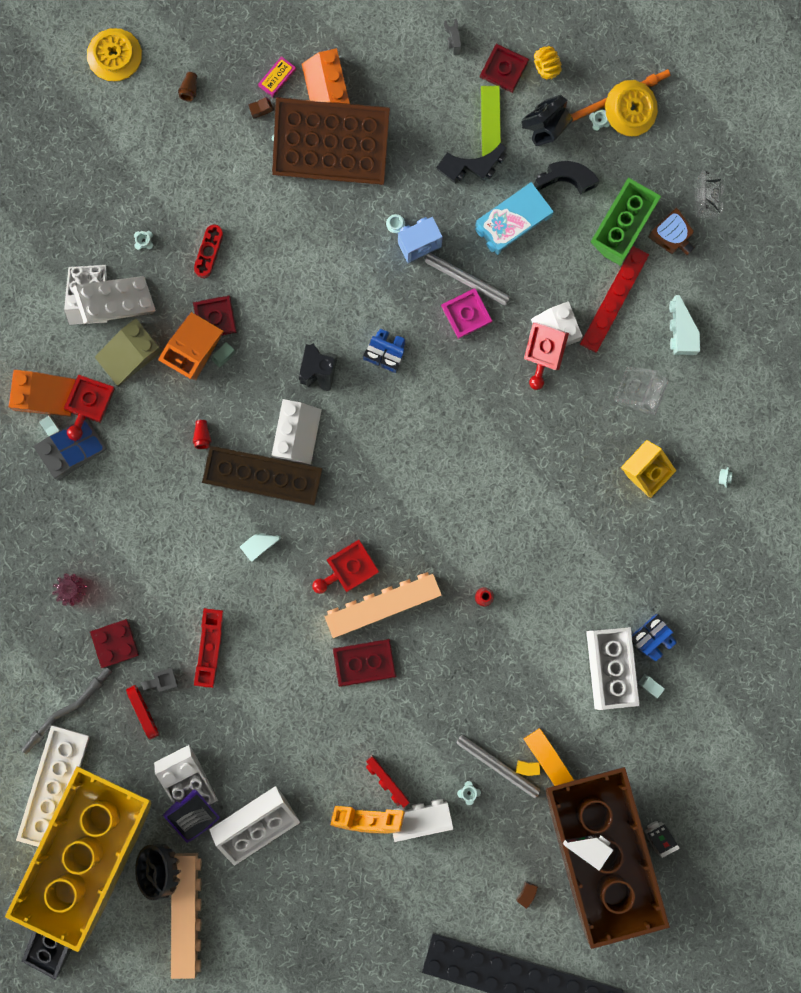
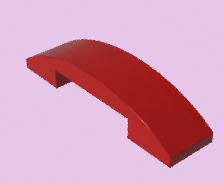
M203 609L202 633L194 686L214 687L221 644L223 610Z

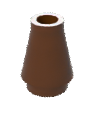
M194 72L186 73V77L178 89L179 98L187 102L193 101L196 97L197 74Z

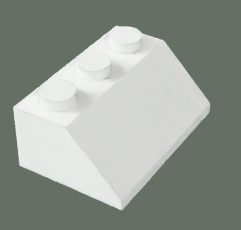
M283 399L272 457L311 465L322 409L301 402Z
M443 799L431 801L432 804L424 806V803L412 805L413 809L405 810L403 807L393 809L405 812L401 831L393 833L394 842L453 830L447 801L443 802Z

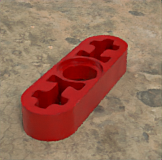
M210 225L205 231L194 265V271L200 278H207L211 275L223 239V231L218 225ZM214 230H217V233L219 234V236L216 235L213 240L214 243H217L216 245L211 243L212 236L210 232H214ZM206 247L214 249V253L211 256L204 255ZM201 258L207 260L205 267L208 270L203 271V273H201V271L198 269L199 267H202L204 264V261L201 260Z
M136 685L127 688V695L149 740L158 737L159 731L150 712L146 710L148 708L139 688Z

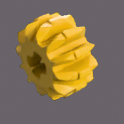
M544 46L536 51L534 63L536 64L538 74L546 80L559 75L562 71V64L557 51L550 46Z

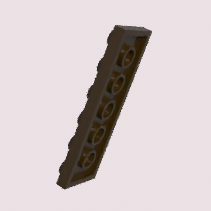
M210 446L202 483L315 506L323 469Z

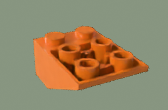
M191 312L169 340L158 360L189 379L197 380L224 331Z

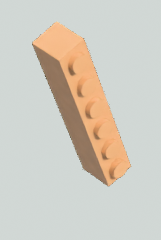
M428 572L417 576L418 580L416 581L405 580L399 583L400 587L393 589L390 586L381 590L382 594L375 596L373 593L363 597L364 601L357 603L355 600L345 604V609L339 610L337 607L327 611L328 615L324 617L332 637L336 638L442 596L434 575H429Z
M176 853L174 858L180 861L177 864V870H181V873L177 875L180 882L176 886L175 892L171 895V979L195 978L198 972H201V960H198V952L201 951V939H198V931H201V919H198V911H201V899H198V891H201L202 881L201 878L198 879V871H201L202 860L198 858V853Z

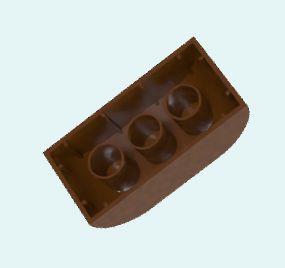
M625 767L546 788L549 809L574 902L590 948L594 949L670 928ZM591 835L599 838L601 835L611 842L609 846L613 851L601 869L598 870L568 849L563 842L568 839Z

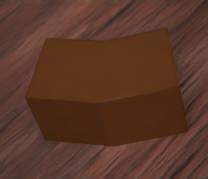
M266 97L248 104L253 119L274 111L270 99Z
M525 881L523 890L516 901L527 909L535 898L538 886Z

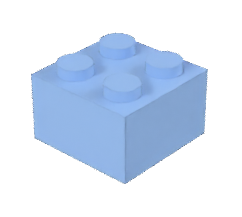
M425 217L420 219L414 226L410 227L408 225L400 229L398 244L407 263L441 248L442 235L433 217Z

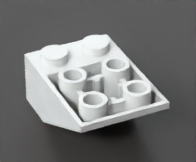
M106 265L68 268L64 310L69 325L84 324L73 287L78 284L107 281ZM107 320L93 323H106Z
M190 745L154 762L155 775L173 804L176 801L180 803L193 789L197 790L209 805L218 801Z

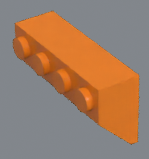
M337 48L318 52L302 63L310 100L349 103Z

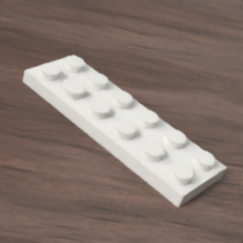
M51 725L16 841L39 846L76 766L81 767L90 735Z

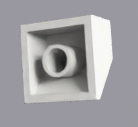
M569 301L552 307L531 319L532 323L538 322L568 332L569 336L566 346L579 342L583 337Z

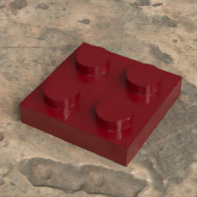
M128 619L90 631L101 668L139 656Z

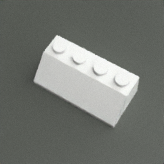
M631 627L586 631L595 709L606 710L639 706Z
M275 786L209 830L216 847L235 866L299 824L300 821L284 795Z

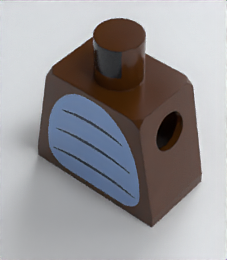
M677 208L659 223L648 236L649 239L670 254L675 253L680 248L688 255L695 248L688 241L694 231Z

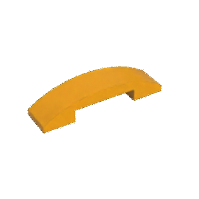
M540 728L524 738V741L554 786L574 781Z
M335 806L330 825L366 833H396L401 831L405 812L401 810H386V812L355 810L352 807Z

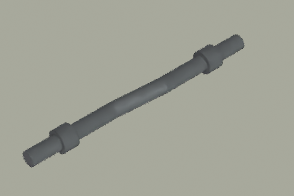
M106 667L97 678L94 677L90 682V686L76 702L54 712L38 731L35 730L31 734L30 740L22 747L21 751L28 754L36 743L39 744L44 739V734L59 718L81 708L91 695L104 685L103 682L113 671Z

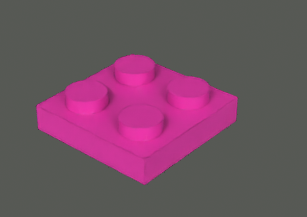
M475 288L441 304L458 339L492 323Z

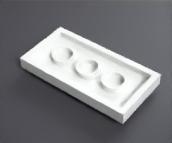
M144 276L78 284L73 287L84 324L152 314L156 311Z

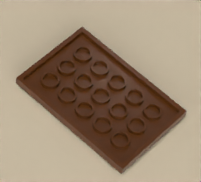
M276 97L272 175L384 185L390 107Z

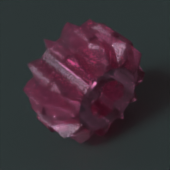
M67 573L64 574V579L58 577L57 581L59 584H53V587L57 588V590L52 592L53 595H59L56 601H62L64 606L68 602L70 606H74L75 600L81 602L82 600L79 595H86L85 592H81V589L86 588V585H79L83 579H76V574L69 576ZM67 586L73 587L71 589L73 590L72 593H66L68 590L66 589Z

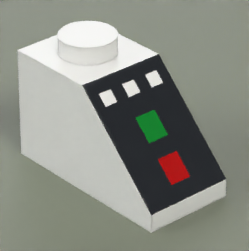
M652 822L647 826L648 829L644 831L654 851L663 858L680 849L664 823Z
M591 835L568 839L563 842L568 849L598 870L601 869L613 851L609 846L611 842L601 835L599 838Z

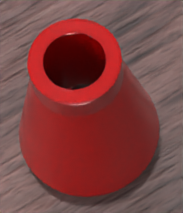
M197 420L195 422L196 426L192 443L196 449H208L212 441L207 421Z
M486 587L478 589L475 593L477 604L483 607L492 604L494 600L493 592ZM483 593L488 594V600L482 598Z

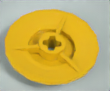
M110 28L101 31L91 40L87 49V60L90 69L98 77L106 81H121L129 78L137 71L142 61V49L139 41L130 32L123 29ZM111 51H112V52H115V51H116L117 54H116V55H115V54H112V55H111L110 52H111Z
M625 80L615 85L608 93L605 103L606 117L610 125L618 133L625 136H639L647 132L655 123L658 113L657 100L653 91L646 84L637 80ZM634 104V105H635V108H634V110L632 111L630 108H631L632 105Z

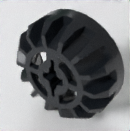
M166 844L147 845L140 850L136 859L135 876L137 885L143 896L149 900L168 898L169 895L175 892L176 886L180 882V879L177 877L181 873V870H177V864L180 861L174 858L176 853Z

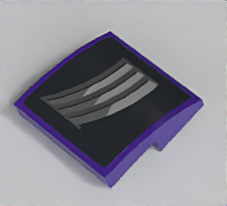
M195 789L180 803L176 801L162 815L186 843L198 837L220 818Z

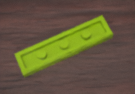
M481 86L482 156L492 152L501 143L500 86Z

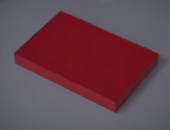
M390 639L332 648L339 687L396 677Z

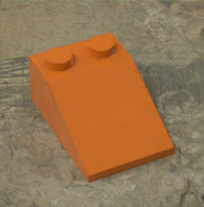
M13 370L9 408L20 412L71 417V413L65 411L64 406L76 379L32 371Z

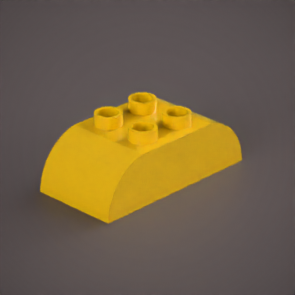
M76 766L5 918L79 952L95 928L146 821L151 800Z

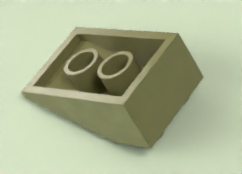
M135 318L122 328L95 358L115 384L120 386L163 351Z

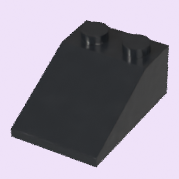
M33 931L21 962L56 980L72 949Z

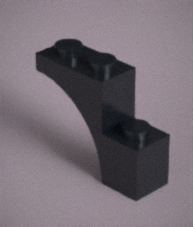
M500 143L489 154L475 159H463L447 152L436 168L455 184L458 180L460 182L463 180L467 173L466 169L485 182L487 178L491 179L496 172L494 169L498 163L502 164L505 160L507 149Z

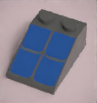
M85 418L81 427L83 435L79 440L73 441L67 436V430L74 425L72 424L33 446L54 479L60 481L107 450L87 418Z

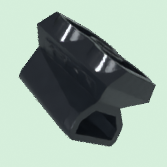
M562 95L546 99L522 119V128L534 131L532 141L535 146L555 141L573 121L566 108L568 100Z
M314 343L311 345L306 344L299 372L300 384L309 387L318 380L322 390L330 391L337 363V355L332 353L320 354Z

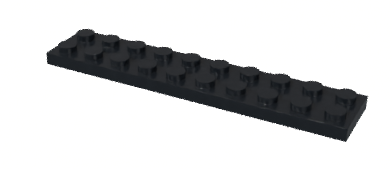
M432 933L422 969L424 974L487 993H623V989L436 933Z

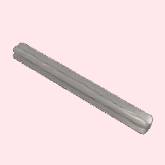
M429 253L425 258L427 264L467 286L475 288L478 292L500 304L506 305L508 303L509 295L432 253Z
M461 735L456 743L533 798L539 795L540 789L465 736Z

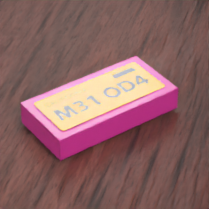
M281 56L259 82L258 86L271 97H274L296 71V67Z

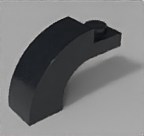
M559 161L549 164L548 174L544 172L538 175L534 186L540 191L557 182H568L574 185L581 195L596 188L599 184V179L589 168L580 163Z

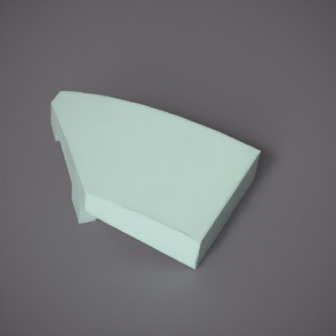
M264 533L255 534L242 544L240 548L252 562L276 544L282 537L266 535Z

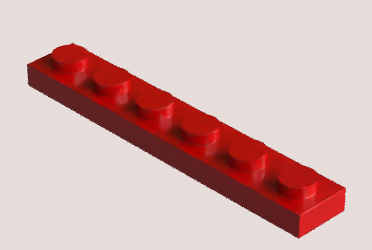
M632 246L580 345L597 353L649 256L648 253Z

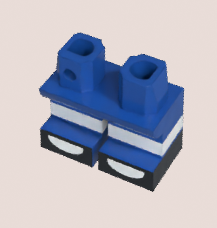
M379 329L376 336H372L371 342L363 355V360L377 366L381 364L382 368L397 373L404 355L405 339L396 336L393 344L387 342L389 332Z
M655 614L643 627H640L632 634L634 646L653 661H657L663 656L657 646L662 643L669 650L677 642L671 635L673 633L672 630L666 626L659 614Z

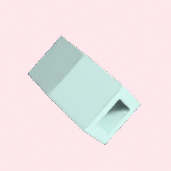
M51 415L39 421L48 436L60 431Z
M646 674L637 683L655 698H658L665 689Z

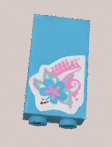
M531 182L476 220L475 230L481 238L484 237L486 239V245L491 252L495 251L498 255L502 249L539 223L550 219L553 215V210Z

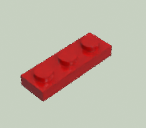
M372 755L366 760L368 764L366 768L372 775L376 774L380 778L378 783L385 791L389 789L393 794L391 799L397 806L401 804L404 808L410 801Z

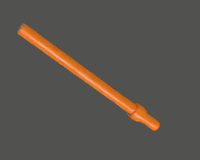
M667 69L656 75L652 74L646 77V80L641 81V83L653 87L659 81L670 77V72ZM607 98L571 114L573 121L605 107Z

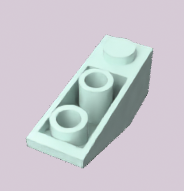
M676 295L669 304V310L673 312V320H670V331H673L670 349L673 350L674 355H697L700 352V332L680 295Z

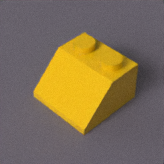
M648 440L621 467L627 477L650 498L676 472L664 451Z

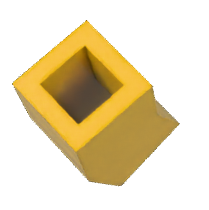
M518 760L515 772L526 776L540 775L539 762Z

